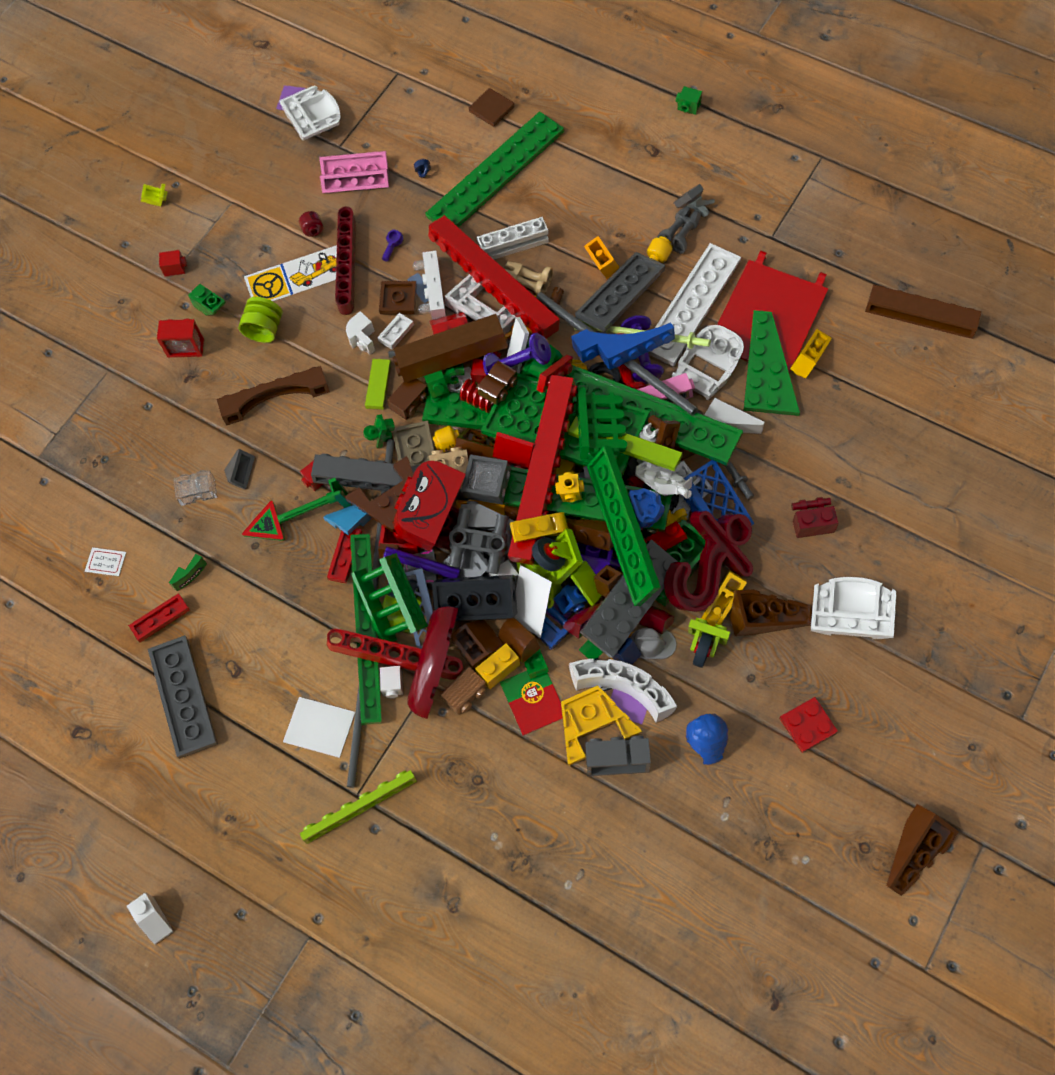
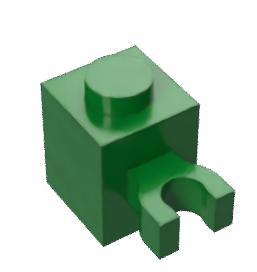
M454 368L449 369L445 374L440 370L424 376L432 398L449 393L448 384L459 383L457 376L450 378L452 375H456Z

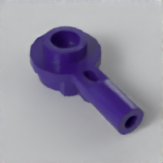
M391 230L387 234L388 246L383 254V261L388 262L394 247L401 245L403 242V235L398 230Z

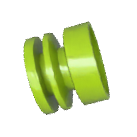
M251 297L247 300L238 329L245 337L253 341L270 343L274 340L283 311L278 304L269 299Z

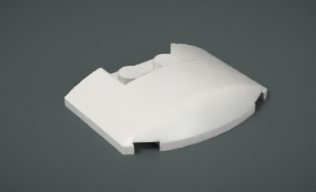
M317 86L309 87L279 101L287 118H289L303 141L340 124V110L336 100L326 90L318 91Z
M859 577L833 578L821 586L818 583L814 585L811 631L830 636L831 634L872 637V639L894 638L896 591L892 589L891 592L882 586L883 583Z

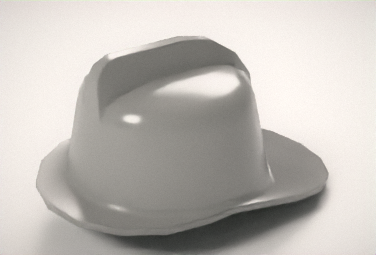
M643 628L635 631L630 636V639L635 642L642 654L639 657L641 659H665L670 657L676 649V640L672 633L667 630L660 634L652 628Z

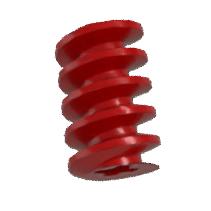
M468 378L460 390L459 396L461 400L482 411L486 410L489 414L494 403L478 395V383L474 381L471 384V379Z

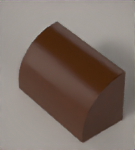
M508 618L503 623L498 637L503 644L507 643L522 663L540 649L536 637L515 618Z

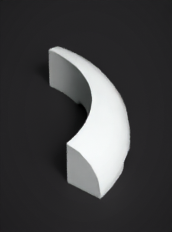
M586 659L569 663L570 674L576 691L597 685L622 691L638 700L649 711L656 723L670 716L677 708L673 698L663 686L661 687L653 680L650 674L631 664L608 659V661Z

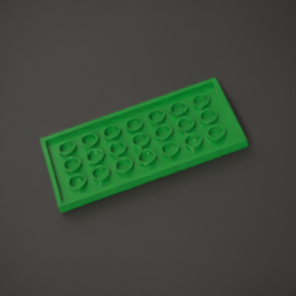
M517 373L518 382L514 388L511 387L507 391L508 395L503 402L501 401L498 405H493L481 432L496 438L497 432L535 444L547 390L544 393L537 391L539 379ZM573 397L572 401L574 403L573 413L569 414L568 421H570L569 428L577 416L576 397ZM627 404L615 408L625 413L624 420L617 422V424L624 425L627 434L640 438V432L649 419L650 411ZM596 407V409H610V407ZM597 422V424H611V422ZM565 432V447L560 452L561 458L587 466L596 454L589 452L588 459H580L579 438L568 435V432ZM619 452V455H615L618 468L623 476L631 456Z

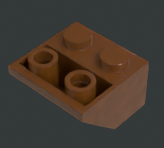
M476 620L464 624L453 632L450 638L474 672H476L475 668L504 645L485 620Z

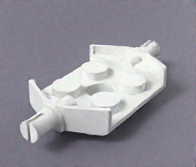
M637 459L639 465L636 466L635 476L656 492L664 496L681 494L685 498L691 496L692 492L689 489L692 487V477L686 481L672 470Z

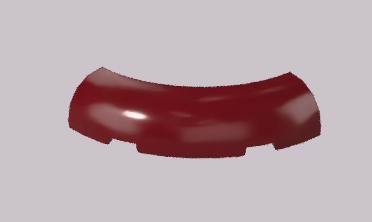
M601 603L579 611L564 623L563 628L579 639L583 636L580 631ZM651 606L639 621V624L663 634L674 622V616Z
M441 607L433 611L430 616L420 658L407 698L410 710L417 716L428 719L436 688L439 684L458 608Z

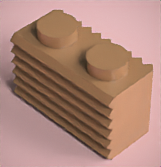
M468 666L440 694L441 699L460 715L461 712L465 713L471 708V703L475 698L479 699L485 694L486 682Z

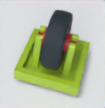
M565 529L555 540L542 537L532 547V555L535 561L542 568L551 572L554 584H561L583 563L572 529Z
M696 618V620L691 619L688 627V633L695 635L690 650L695 653L693 665L703 668L707 657L714 658L718 643L727 645L730 632L722 625L716 624L714 627L708 625L706 620Z

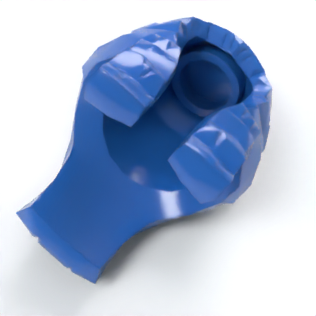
M716 714L701 715L688 723L686 727L687 742L703 758V764L711 765L722 760L724 749L727 745L728 727L726 722Z

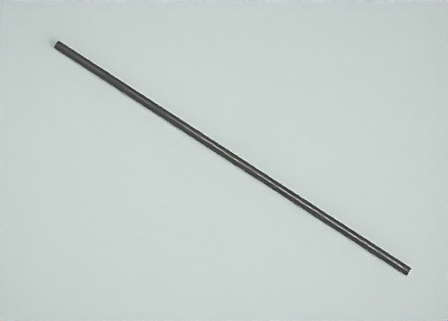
M393 439L387 440L385 462L392 464L394 451ZM380 523L377 524L372 570L380 567L381 564L378 551L382 527ZM379 576L373 579L375 590H378ZM359 685L347 779L348 788H355L362 730Z

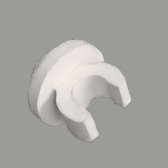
M649 423L644 426L639 437L655 443L659 429L652 432L650 430L652 424Z

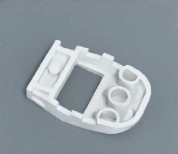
M720 325L707 326L697 334V338L710 339V346L694 345L692 349L686 347V351L678 362L676 373L673 372L672 377L686 373L688 379L692 378L695 386L693 391L706 397V400H709L727 383L744 348L742 339L736 333ZM696 355L725 371L719 381H716L688 365L692 358Z

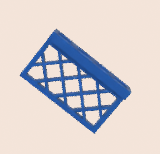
M709 461L683 478L686 481L693 476L701 478L700 487L695 486L692 482V487L689 489L692 492L689 498L683 496L692 513L694 511H708L713 516V509L722 510L721 516L725 515L726 512L741 514L749 519L751 525L755 524L716 461ZM707 467H713L715 471L714 477L706 475ZM705 479L714 481L712 490L704 488ZM718 483L724 485V494L716 492ZM703 492L712 494L710 503L703 500ZM716 496L724 498L722 507L714 505ZM728 499L734 501L735 510L727 508Z

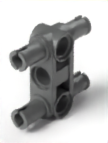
M459 508L457 523L449 535V546L452 550L448 566L461 568L462 554L465 550L483 552L490 555L486 572L499 575L501 557L505 555V551L508 548L506 528L509 516L497 514L495 529L490 533L469 529L468 521L471 510ZM463 533V541L456 543V536ZM496 540L502 541V546L499 549H494L493 547Z

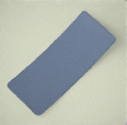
M416 273L408 278L407 281H416L417 295L424 303L428 302L429 299H425L424 293L427 284H423L420 274Z

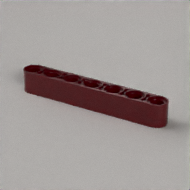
M346 206L338 210L335 301L342 315H349L354 310L356 221L353 210Z

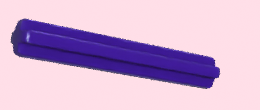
M386 547L384 557L397 553L400 562L419 569L422 568L425 571L448 578H458L460 570L458 568L391 547Z

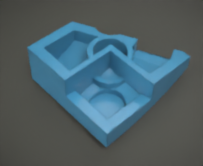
M352 505L327 514L323 518L334 528H339L347 535H350L359 525L363 527L373 517Z

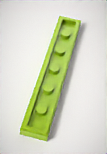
M576 416L568 430V435L579 438L578 418ZM627 433L623 437H618V439H623L627 442L626 451L620 453L672 471L676 470L682 458V452ZM598 437V439H613L612 437Z

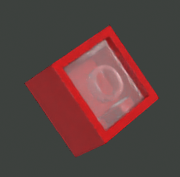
M194 319L159 320L157 340L168 358L202 357L204 337Z

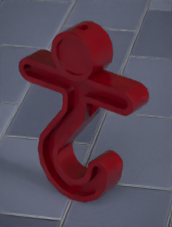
M694 511L691 514V524L705 540V547L700 554L697 588L692 594L687 589V579L691 574L690 564L687 562L671 563L665 575L664 587L666 596L673 606L679 610L699 612L706 610L713 604L718 595L722 562L729 570L739 576L748 577L753 573L752 563L738 547L747 543L752 534L751 522L745 515L726 514L716 521L708 511Z

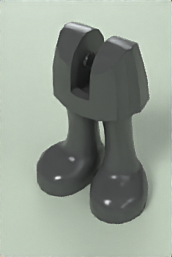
M687 206L676 213V221L668 229L662 230L657 238L660 236L665 237L672 242V248L678 254H683L687 250L686 236L698 226L701 218V213L696 210L689 218L691 208ZM679 227H683L681 231L673 239V236L679 229Z

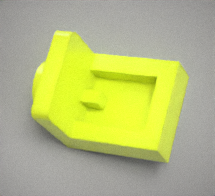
M162 183L161 189L143 184L140 202L161 207L162 201H166L168 191H165V184Z

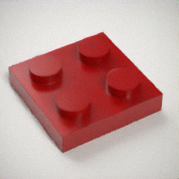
M815 697L779 718L802 753L838 732Z

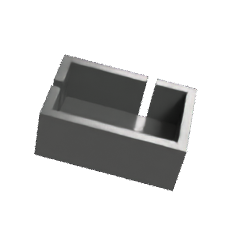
M633 736L630 740L626 741L622 737H613L609 741L593 738L589 742H585L587 776L649 773L650 771L649 738Z

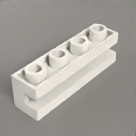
M543 217L478 236L477 243L490 257L497 259L549 243L548 229Z

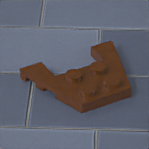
M407 456L393 465L394 470L403 481L373 501H369L360 487L345 496L347 502L352 503L359 510L367 513L375 521L392 532L395 531L393 521L397 509L394 507L400 494H405L402 489L408 476L413 477V471Z

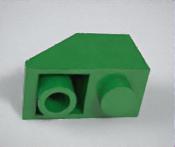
M199 284L188 294L193 306L206 316L214 315L226 303L224 299L202 284Z

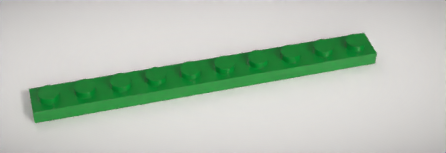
M370 534L350 535L352 573L366 568L367 572L372 571ZM353 579L356 633L376 638V630ZM356 642V647L359 648L361 645ZM371 647L370 651L377 653V647ZM357 657L361 725L381 724L378 662Z

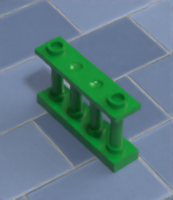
M397 553L379 559L381 566L370 572H367L366 568L351 573L378 638L391 642L397 640L395 634L409 628L412 634L428 626ZM385 573L389 585L375 590L371 580ZM393 592L397 603L383 609L379 598ZM401 610L405 621L391 627L387 616Z

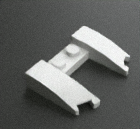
M470 274L445 295V306L456 313L463 312L473 320L497 314L504 335L509 332L515 322L516 316L510 314L505 306L496 312L475 298L484 287L477 283Z

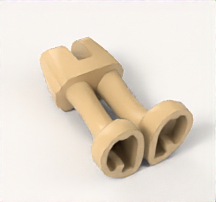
M507 262L504 267L520 284L533 290L536 295L539 292L546 293L553 277V268L546 267L542 273L533 272L524 268L523 264ZM525 278H529V279H532V280H534V281H537V283H536V282L529 281V280H527V279H525Z

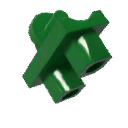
M382 414L376 415L374 426L368 425L364 428V437L370 441L377 440V449L382 448L384 442L392 439L391 431L395 430L393 419H383Z

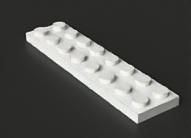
M710 243L655 328L671 322L674 326L675 335L688 336L690 332L695 334L739 265L741 257ZM670 342L648 353L674 366L687 344Z

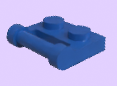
M547 606L546 611L563 626L567 619L553 606L549 609ZM545 616L541 638H538L552 650L569 632L564 628L560 630Z

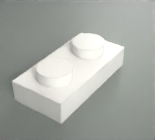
M399 313L377 337L378 341L393 350L414 326L413 321Z

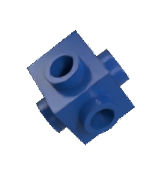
M571 584L563 587L561 592L554 598L563 615L571 612L578 613L585 608L584 605L588 602L579 588Z

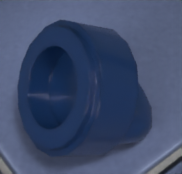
M420 159L414 163L415 172L418 173L420 178H424L431 169L430 161L427 159Z

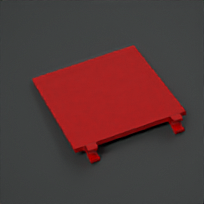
M760 250L756 261L748 260L717 325L729 329L742 339L744 348L740 359L748 361L754 310L772 312L790 374V368L796 361L828 292V288L823 287L827 274L820 272L815 283L763 265L767 252Z

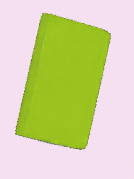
M583 561L571 574V579L589 604L593 606L602 595L597 593L594 581L596 574L587 561Z

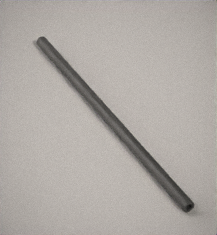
M543 292L537 294L536 298L578 331L581 332L588 329L591 332H595ZM634 360L623 364L691 416L697 412V407Z

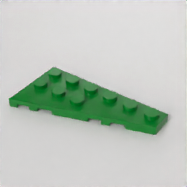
M754 310L743 411L799 416L800 411L773 314L768 311Z

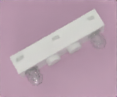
M429 251L422 252L423 260L413 262L412 267L415 271L425 270L422 278L423 284H427L424 293L425 299H429V303L419 305L418 311L420 314L431 313L432 320L445 317L446 313L437 252Z

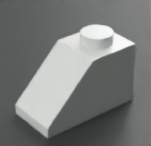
M144 893L127 905L135 922L153 944L156 945L174 932L153 896Z

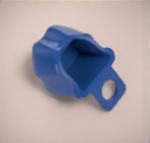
M645 488L628 492L637 522L640 525V530L651 527L661 518L665 508L661 503V497L658 493Z

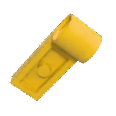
M564 512L510 523L514 543L550 535L557 536L565 529H568Z

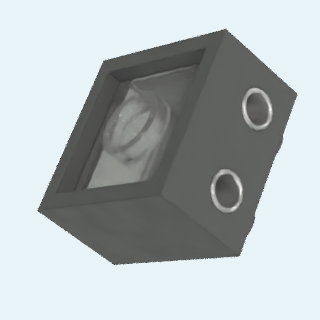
M470 455L461 489L466 499L503 505L511 473L508 461Z

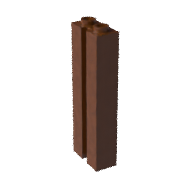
M493 314L393 348L395 356L392 357L398 377L402 376L405 383L488 353L508 348L497 314Z

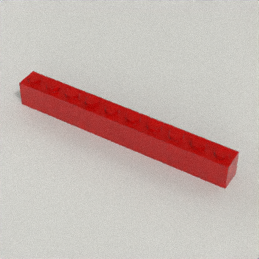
M445 215L429 224L428 236L430 240L435 242L443 252H446L454 262H457L477 283H480L489 294L491 293L498 303L503 304L510 314L520 317L524 325L532 333H539L547 339L559 331L560 319Z
M551 375L516 521L548 515L547 507L548 504H551L553 493H551L552 486H555L557 482L556 469L561 465L560 452L565 447L564 435L569 430L570 421H568V418L574 409L572 401L573 397L577 396L578 391L574 378ZM512 536L508 552L509 559L512 562L534 565L535 559L532 555V547L540 538L514 543Z

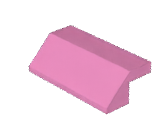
M386 151L319 157L322 173L320 175L322 193L389 187Z

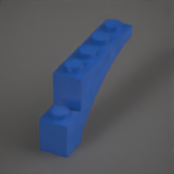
M670 322L658 328L630 334H604L585 329L571 336L573 349L582 363L592 360L599 355L607 368L611 370L647 352H651L659 346L670 343L675 339L674 326Z

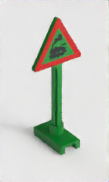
M336 478L328 480L332 492L281 515L277 514L274 502L270 501L243 531L242 535L244 537L284 541L285 537L281 523L337 501L344 508L352 506L345 498L348 495V491Z

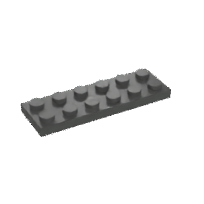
M635 252L575 313V317L606 332L665 271V265Z
M652 539L646 545L661 588L644 604L634 606L625 577L622 575L580 631L583 636L610 658L614 657L665 588V575L671 563L678 562Z
M184 635L149 648L148 653L176 756L180 759L217 745V739L188 638Z

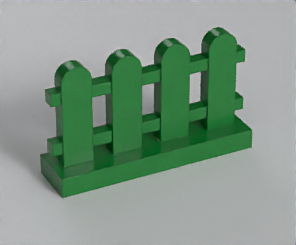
M578 387L576 405L580 459H588L589 452L597 454L603 446L611 445L615 455L626 451L627 442L623 439H618V437L625 435L626 427L622 424H617V422L624 420L625 413L622 410L615 409L623 405V398L619 395H614L612 392H609V395H595V392H590V395H586L585 387ZM596 407H610V409H596ZM597 422H611V424H597ZM598 437H612L613 439H598Z

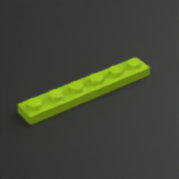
M411 770L408 772L402 771L396 775V779L379 784L378 789L373 792L363 793L359 796V800L341 806V810L336 813L326 814L322 817V821L305 826L303 828L304 831L299 834L302 840L309 844L416 783L417 780Z

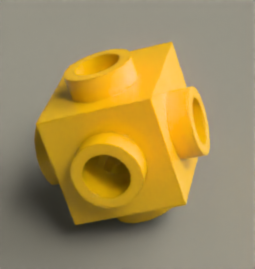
M567 472L558 476L559 482L555 484L556 493L560 494L562 501L574 502L582 500L584 481L580 480L579 475Z

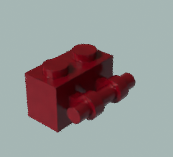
M817 497L815 500L806 501L803 499L796 503H791L792 511L800 510L795 512L793 518L797 538L835 533L839 524L835 507H824L831 505V498Z

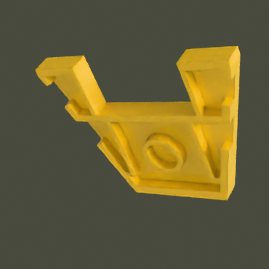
M598 685L561 701L569 766L586 759L578 739L616 722L625 741L642 733L641 729L630 720L625 712L623 713L617 707L616 703Z

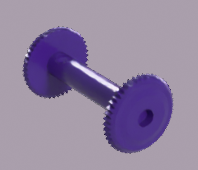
M636 315L626 319L620 327L647 330L650 328L651 320L646 316ZM648 352L638 357L640 366L658 379L663 375V367L659 364H651ZM632 374L635 382L648 384L637 374Z
M533 333L529 338L530 346L527 349L501 360L496 354H486L483 360L484 372L487 375L497 361L513 367L535 357L536 361L540 364H548L551 359L550 345L544 336L539 333Z

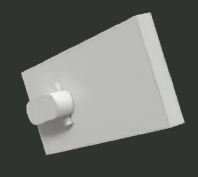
M520 317L515 318L507 357L526 349L529 332ZM522 363L511 368L520 373Z

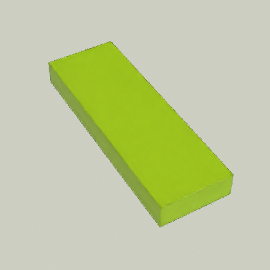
M372 359L365 401L366 409L384 410L391 361L388 359Z

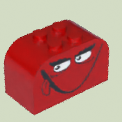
M426 461L419 465L413 477L408 476L402 489L405 494H400L394 507L397 509L393 525L397 535L403 540L430 552L437 541L466 474L438 461Z

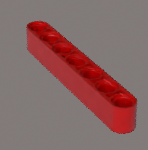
M332 629L327 634V647L333 652L416 671L418 662H411L409 657L416 656L419 659L422 650L420 648L341 629ZM333 637L341 639L339 643H332L330 640ZM352 642H358L361 646L359 648H353L350 646V644ZM375 646L378 647L380 651L378 653H373L370 651V648ZM396 651L400 656L393 658L389 653ZM446 655L441 678L455 680L463 669L462 661L457 657ZM454 665L458 671L452 672L448 669V666Z

